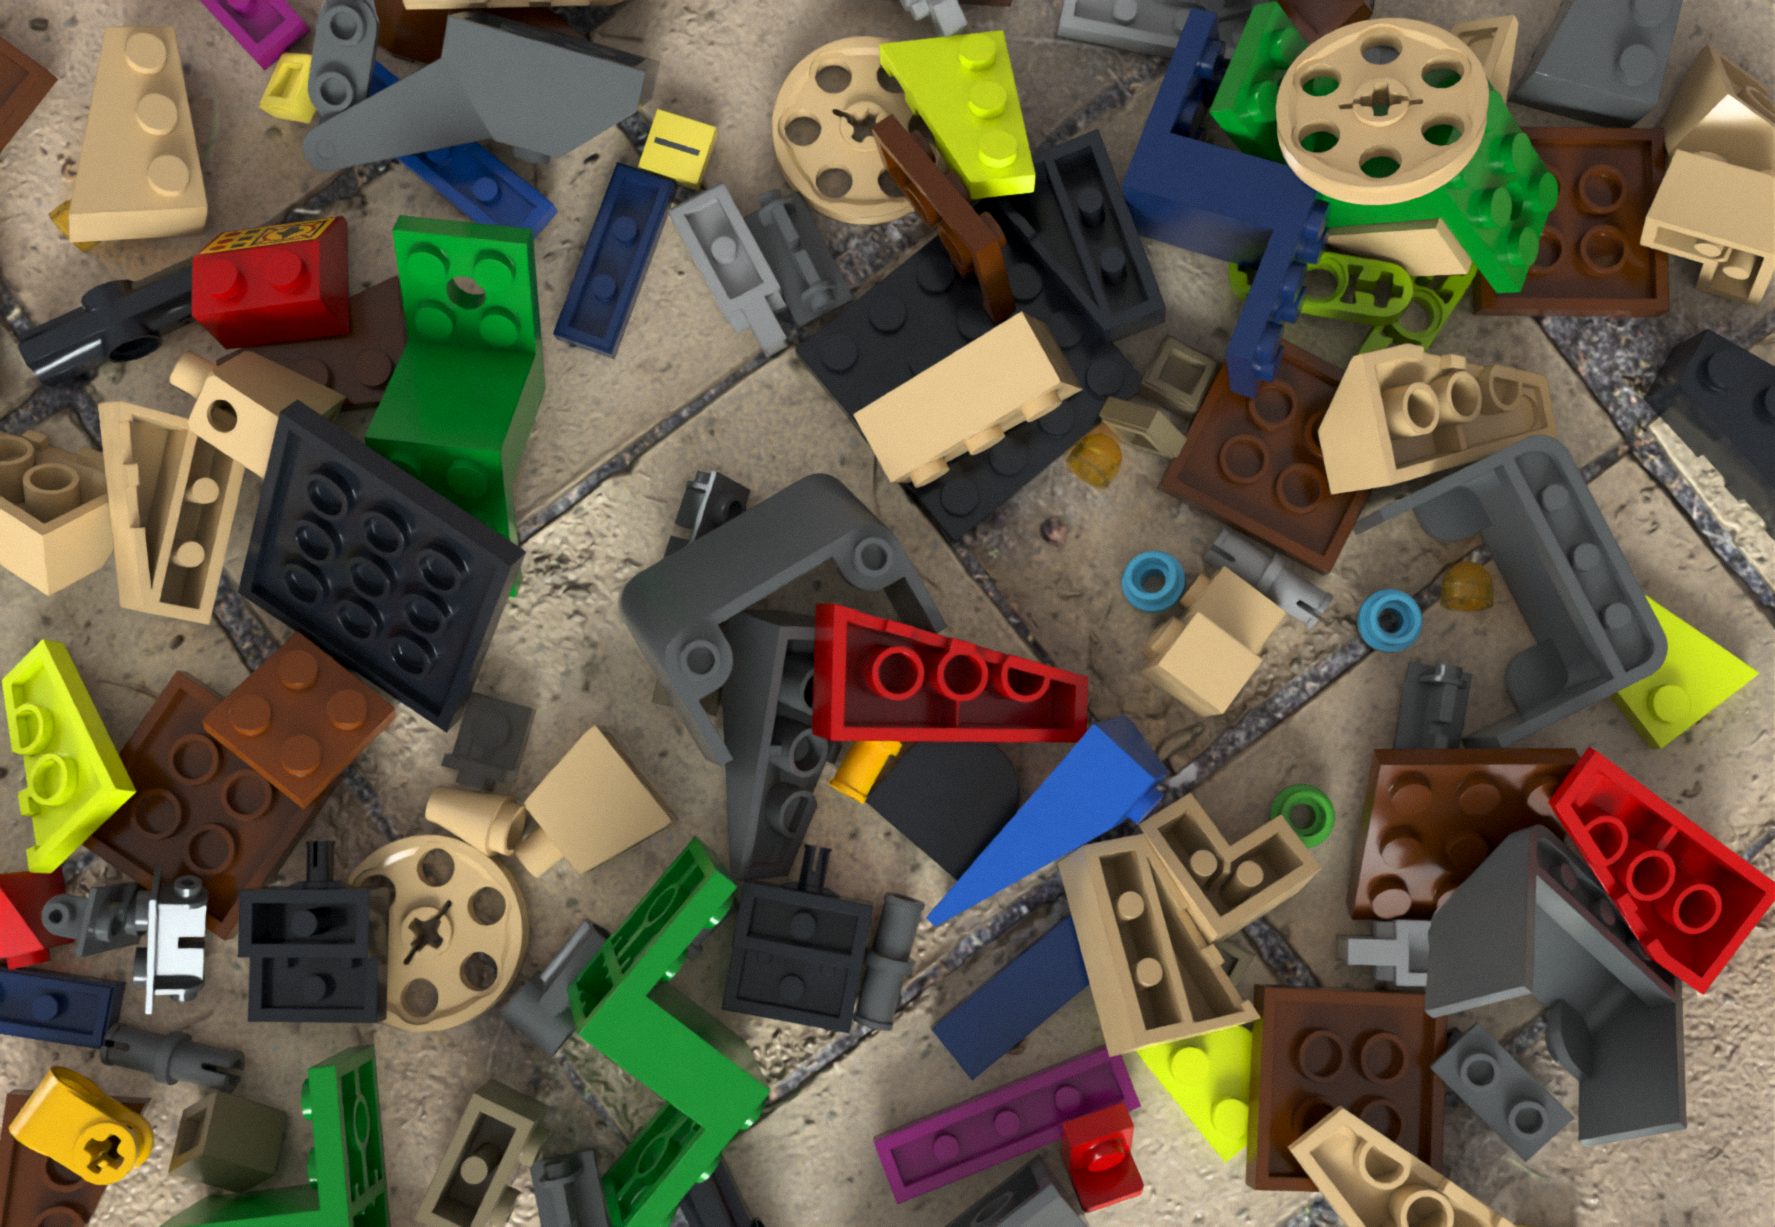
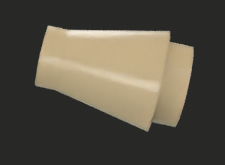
M440 785L433 791L428 800L425 817L428 822L443 827L489 857H494L498 853L509 856L514 853L513 848L523 839L528 823V810L525 806L517 804V800L513 795L458 790Z

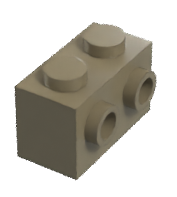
M490 1079L476 1090L467 1105L414 1220L429 1227H505L521 1195V1191L512 1187L522 1164L531 1168L534 1166L549 1136L550 1130L540 1126L549 1106L493 1079Z

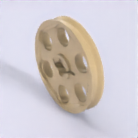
M1377 18L1352 23L1336 29L1315 41L1296 58L1286 72L1276 101L1279 146L1284 159L1292 171L1305 184L1328 197L1362 205H1385L1408 201L1430 193L1446 184L1473 158L1480 146L1487 123L1489 104L1488 81L1485 71L1474 52L1458 37L1438 26L1406 18ZM1380 45L1390 46L1400 53L1395 60L1382 65L1372 64L1362 57L1367 50ZM1436 69H1450L1461 76V80L1448 88L1431 87L1424 82L1423 78L1429 72ZM1323 76L1332 78L1339 84V87L1334 92L1326 96H1312L1302 89L1309 80ZM1379 104L1387 105L1388 115L1374 116V106ZM1442 124L1454 126L1462 134L1456 142L1443 146L1431 144L1423 137V134L1429 128ZM1315 132H1328L1339 140L1333 148L1322 153L1307 151L1300 145L1305 137ZM1379 156L1389 157L1400 165L1394 174L1384 178H1372L1364 174L1360 168L1369 159Z
M856 36L839 39L817 48L792 69L783 82L775 101L772 114V138L776 160L784 179L794 193L800 192L806 205L816 212L839 222L853 225H877L903 218L915 211L905 196L891 197L880 189L878 181L886 169L883 166L873 136H867L862 143L855 141L854 127L852 126L853 123L863 126L868 119L875 121L877 124L890 114H893L909 133V127L912 122L921 117L920 115L915 116L905 102V91L891 93L883 89L878 82V76L884 69L880 64L879 44L896 42L890 39L874 36ZM831 65L840 66L848 71L852 80L844 91L828 93L817 85L816 78L819 72ZM800 117L813 119L821 127L820 136L810 145L801 146L794 144L786 136V129L791 121ZM931 144L930 147L936 158L935 165L944 174L950 169L934 144ZM835 168L844 170L853 181L851 189L845 195L831 198L819 191L816 184L819 176L824 171Z
M418 835L402 838L379 848L363 860L351 873L345 883L352 886H367L369 880L374 876L383 875L392 881L396 890L394 903L389 908L387 1019L382 1022L399 1029L414 1032H433L450 1029L488 1011L512 987L521 971L527 954L530 933L529 914L523 892L516 878L496 855L489 857L454 835ZM436 848L448 852L454 861L455 870L453 876L448 883L442 886L432 884L423 872L425 857ZM486 886L498 890L505 900V912L502 918L495 924L484 923L474 913V897L479 890ZM452 902L451 907L448 909L447 906ZM439 914H443L439 919L441 923L437 929L438 934L443 938L442 943L434 942L427 944L415 952L421 946L420 940L424 935V930L418 925L419 921L432 920L438 917ZM415 952V954L413 955V959L410 961V957ZM475 952H484L490 955L495 960L498 968L494 984L487 989L473 986L465 973L466 963ZM415 979L429 980L437 989L438 1003L434 1011L429 1015L416 1013L408 1004L407 991Z

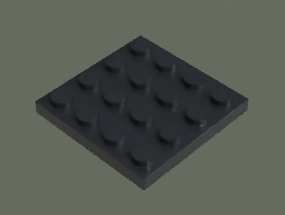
M983 198L972 208L978 215L987 211L998 223L1006 238L1007 245L1001 248L1016 307L1015 312L997 324L994 323L983 307L984 298L978 277L973 272L964 279L950 261V254L938 234L795 350L796 357L866 439L853 415L854 413L1021 311L1047 324L1083 390L1064 399L1061 405L1046 415L1031 422L1025 420L1004 432L1005 437L992 447L975 455H971L967 451L948 461L947 465L950 470L936 480L919 488H916L912 481L903 483L954 545L1100 426L1103 421L1099 414L1109 396L1130 401L1141 390L1138 387L1143 379L1112 341L1105 342L989 198Z
M297 399L279 413L238 593L294 631L300 632L322 650L447 733L463 715L526 551Z

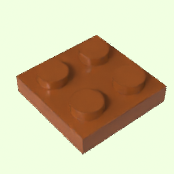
M297 631L204 717L202 722L204 729L302 809H305L396 718V712L392 705Z

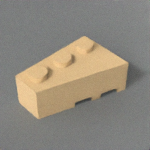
M106 26L69 210V243L204 235L208 204L174 26Z
M1021 311L853 415L890 483H909L912 481L914 486L919 488L950 470L947 465L948 461L967 451L971 455H975L992 447L1005 437L1004 432L1025 420L1031 422L1046 415L1061 405L1064 399L1083 390L1047 324Z
M120 400L98 403L121 608L210 625L245 466L191 432L187 423L188 418Z
M1144 833L1082 845L1058 862L1109 1057L1230 1029L1261 1018L1249 999L1246 1001L1242 1000L1221 967V964L1225 961L1214 943L1207 945L1185 910L1189 907L1188 902Z

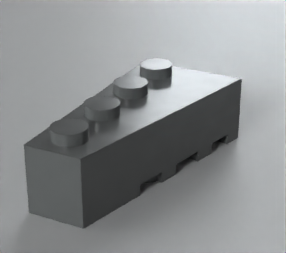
M1562 0L1558 13L1548 31L1542 36L1531 56L1532 60L1522 78L1516 83L1507 101L1604 128H1631L1658 104L1683 0Z

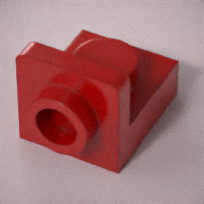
M1124 1102L1062 1123L1060 1156L1081 1209L1086 1213L1137 1197L1143 1193L1144 1183L1131 1154L1134 1124Z

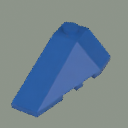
M1125 715L1094 723L935 906L926 919L936 927L1118 826L1128 818L1134 823L1139 824L1163 798L1164 794L1156 787L1169 772L1136 725Z

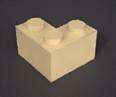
M1676 149L1646 216L1640 245L1703 263L1695 289L1758 308L1775 271V170H1762L1758 172L1729 164L1725 158L1715 153L1705 151L1689 153Z
M1226 566L1213 572L1210 577L1200 572L1188 585L1183 596L1178 601L1179 604L1185 607L1179 618L1177 619L1173 616L1167 624L1162 622L1140 650V653L1148 659L1138 673L1198 718L1223 714L1263 661L1256 654L1287 613Z
M1191 792L1138 824L1131 835L1144 833L1188 902L1189 907L1185 910L1207 945L1213 943L1215 946L1286 901L1298 893L1322 869L1282 814L1230 846Z

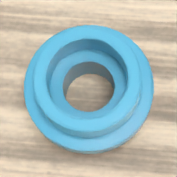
M1148 551L1139 554L1127 564L1122 575V590L1127 601L1135 609L1150 614L1162 613L1174 607L1183 596L1186 588V577L1181 564L1172 555L1162 551ZM1152 576H1161L1166 579V582L1160 591L1150 593L1144 590V584L1147 579Z
M1385 589L1371 594L1363 601L1357 615V626L1361 637L1370 647L1381 652L1391 653L1408 648L1417 640L1422 629V613L1418 604L1410 595L1396 589ZM1383 610L1392 612L1397 619L1396 629L1392 633L1385 632L1379 625V615Z

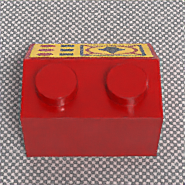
M343 216L221 232L193 257L192 317L226 350L349 334L348 223Z

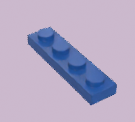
M376 60L369 97L400 81L399 78ZM478 142L395 158L474 223L533 229L534 240L558 213L552 202Z

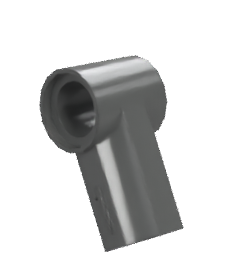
M585 919L544 971L538 970L519 990L501 1014L502 1018L551 1058L576 1030L566 988L611 936V933L590 919Z

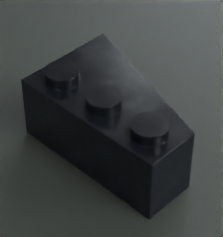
M1098 129L1031 155L1035 170L1034 192L989 197V200L1105 342H1116L1165 323V303Z
M1706 329L1672 348L1644 400L1697 457L1702 455L1706 457L1729 482L1724 487L1737 501L1744 499L1769 526L1765 531L1775 541V366L1714 331Z

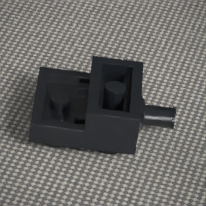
M306 841L307 862L305 881H299L290 886H261L240 889L238 957H250L248 1022L378 1023L387 1019L390 886H352L343 881L334 880V845L336 841Z
M805 844L799 882L776 884L760 880L744 881L721 1010L850 1033L873 911V902L840 896L830 888L824 887L832 849L820 847L816 871H813L817 845Z

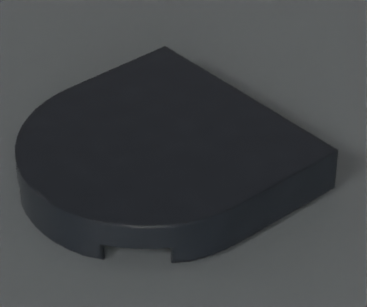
M918 741L903 755L867 797L865 802L958 881L1016 814L1019 802V787L1012 764L1003 751L993 742Z

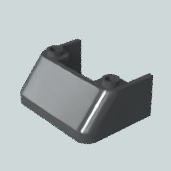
M1546 435L1529 436L1356 521L1353 527V531L1358 535L1412 509L1424 532L1437 541L1445 543L1457 542L1479 532L1537 644L1515 655L1505 669V689L1516 712L1461 738L1465 749L1505 748L1654 674L1665 661L1668 649L1666 635L1570 452L1559 440Z
M823 473L811 474L796 481L634 575L624 584L620 591L618 609L623 622L705 760L720 766L733 760V757L699 702L700 699L714 692L726 682L733 666L731 647L718 625L831 558L841 577L853 588L862 591L883 589L902 623L935 634L948 627L898 538L840 480L831 475Z
M1534 825L1510 833L1432 916L1431 927L1428 930L1429 956L1424 1011L1432 1018L1532 994L1550 1010L1549 1027L1545 1033L1546 1046L1550 1056L1579 1081L1578 1141L1585 1147L1687 1129L1682 980L1649 958L1592 869L1548 828L1543 825Z

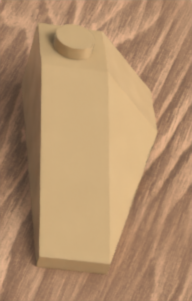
M29 429L21 437L0 430V564L50 596L102 568L114 549L104 455L102 452L83 447L77 454L49 446L48 435Z
M1340 1105L1288 1146L1290 1152L1346 1227H1518Z

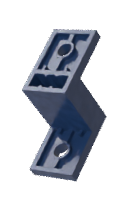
M1192 7L1123 180L1122 189L1139 236L1257 270L1226 351L1231 392L1255 399L1262 380L1272 383L1279 370L1285 346L1280 345L1284 323L1286 321L1295 324L1302 310L1308 288L1303 285L1308 267L1307 263L1318 265L1330 233V227L1325 225L1331 203L1323 201V194L1305 184L1288 165L1205 142L1207 131L1206 128L1202 127V124L1226 73L1225 70H1222L1226 42L1219 40L1217 13Z

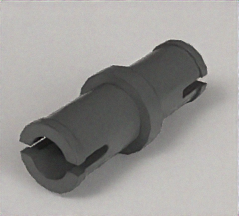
M885 892V902L873 947H866L863 962L868 966L857 1008L853 1013L852 1019L866 1027L890 1031L893 1028V1018L904 976L912 975L915 960L910 958L925 903L909 896Z
M120 1022L110 1027L104 1039L128 1044L130 1049L101 1046L100 1059L104 1065H116L153 1074L155 1081L161 1084L171 1086L178 1081H183L226 1093L234 1091L240 1082L241 1076L219 1072L216 1070V1066L244 1070L245 1055L242 1051H231L193 1042L191 1035L185 1032L175 1030L168 1035L130 1027Z

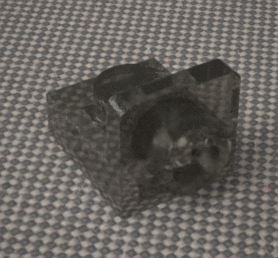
M471 692L453 752L444 753L441 766L458 770L455 782L481 790L493 792L496 781L502 783L516 782L537 709Z

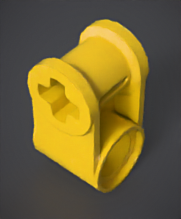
M52 1066L8 1127L10 1133L26 1147L51 1157L81 1176L85 1181L96 1185L114 1183L124 1178L131 1170L141 1166L150 1157L155 1140L151 1123L146 1118L104 1093L89 1078L62 1066ZM112 1135H116L121 1140L117 1148V1152L121 1156L116 1160L107 1154L112 1146V1143L107 1138Z

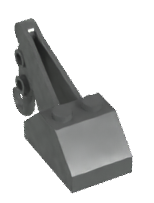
M326 0L318 14L308 80V94L312 104L320 113V122L318 126L312 128L306 134L303 141V152L307 161L314 168L324 172H332L351 166L493 138L494 141L512 145L511 155L516 158L538 164H549L551 156L555 158L563 157L634 114L647 104L653 97L660 61L473 9L448 15L441 54L442 58L369 97L380 34V22L374 0Z

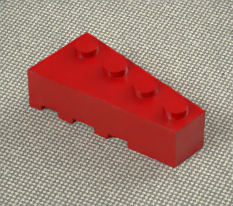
M816 603L812 735L830 741L1078 743L1087 732V676L1011 654H1004L956 638H949L890 619L862 613L838 604Z

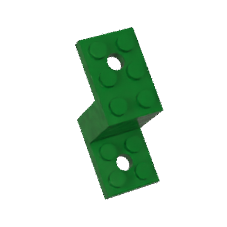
M1277 1L1254 5L1209 113L1242 153L1288 165L1281 152L1277 137V95L1286 72L1296 58L1309 47V44ZM1440 69L1429 72L1424 76L1423 80L1434 88H1448L1461 80V76L1453 70ZM1323 76L1309 80L1302 89L1312 96H1326L1334 92L1339 87V84L1334 79ZM1487 78L1489 104L1484 136L1473 158L1454 178L1430 193L1394 204H1353L1323 194V201L1331 203L1325 226L1335 228L1441 218L1496 293L1521 292L1529 267L1537 258L1539 239L1548 214L1557 203L1559 186L1555 176L1549 172L1531 145L1527 134L1521 130L1509 112L1502 96L1494 89ZM1379 104L1374 106V116L1388 115L1387 105ZM1446 124L1435 125L1423 134L1426 141L1439 146L1450 145L1462 136L1459 129ZM1315 132L1305 137L1300 145L1307 151L1322 153L1333 148L1339 140L1331 133ZM1379 156L1366 161L1360 169L1364 174L1372 178H1384L1394 174L1400 165L1389 157Z
M399 215L392 233L408 342L364 437L365 444L518 546L512 484L546 389L533 229ZM459 276L472 278L484 289L485 293H467L456 285L453 278ZM521 567L509 597L517 596L522 581Z
M697 836L693 837L566 988L578 1036L666 1100L601 1178L612 1227H668L676 1215L678 1203L695 1182L702 1183L711 1176L721 1160L724 1147L739 1129L745 1130L749 1128L759 1118L765 1107L766 1097L771 1092L747 1042L668 982L684 964L688 956L687 946L702 928H713L726 915L733 902L731 894L738 887L716 852Z
M375 1045L348 1047L308 1068V1078L304 1080L301 1090V1105L304 1117L307 1120H312L314 1147L310 1149L307 1160L309 1184L207 1196L158 1227H391Z

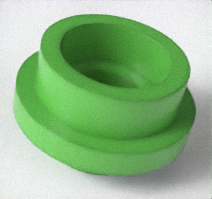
M1296 784L1284 788L1275 796L1270 806L1269 821L1282 814L1306 848H1312L1324 842L1334 827L1335 812L1332 802L1323 791L1311 785ZM1298 804L1305 805L1310 812L1309 823L1303 828L1294 826L1290 818L1292 809Z

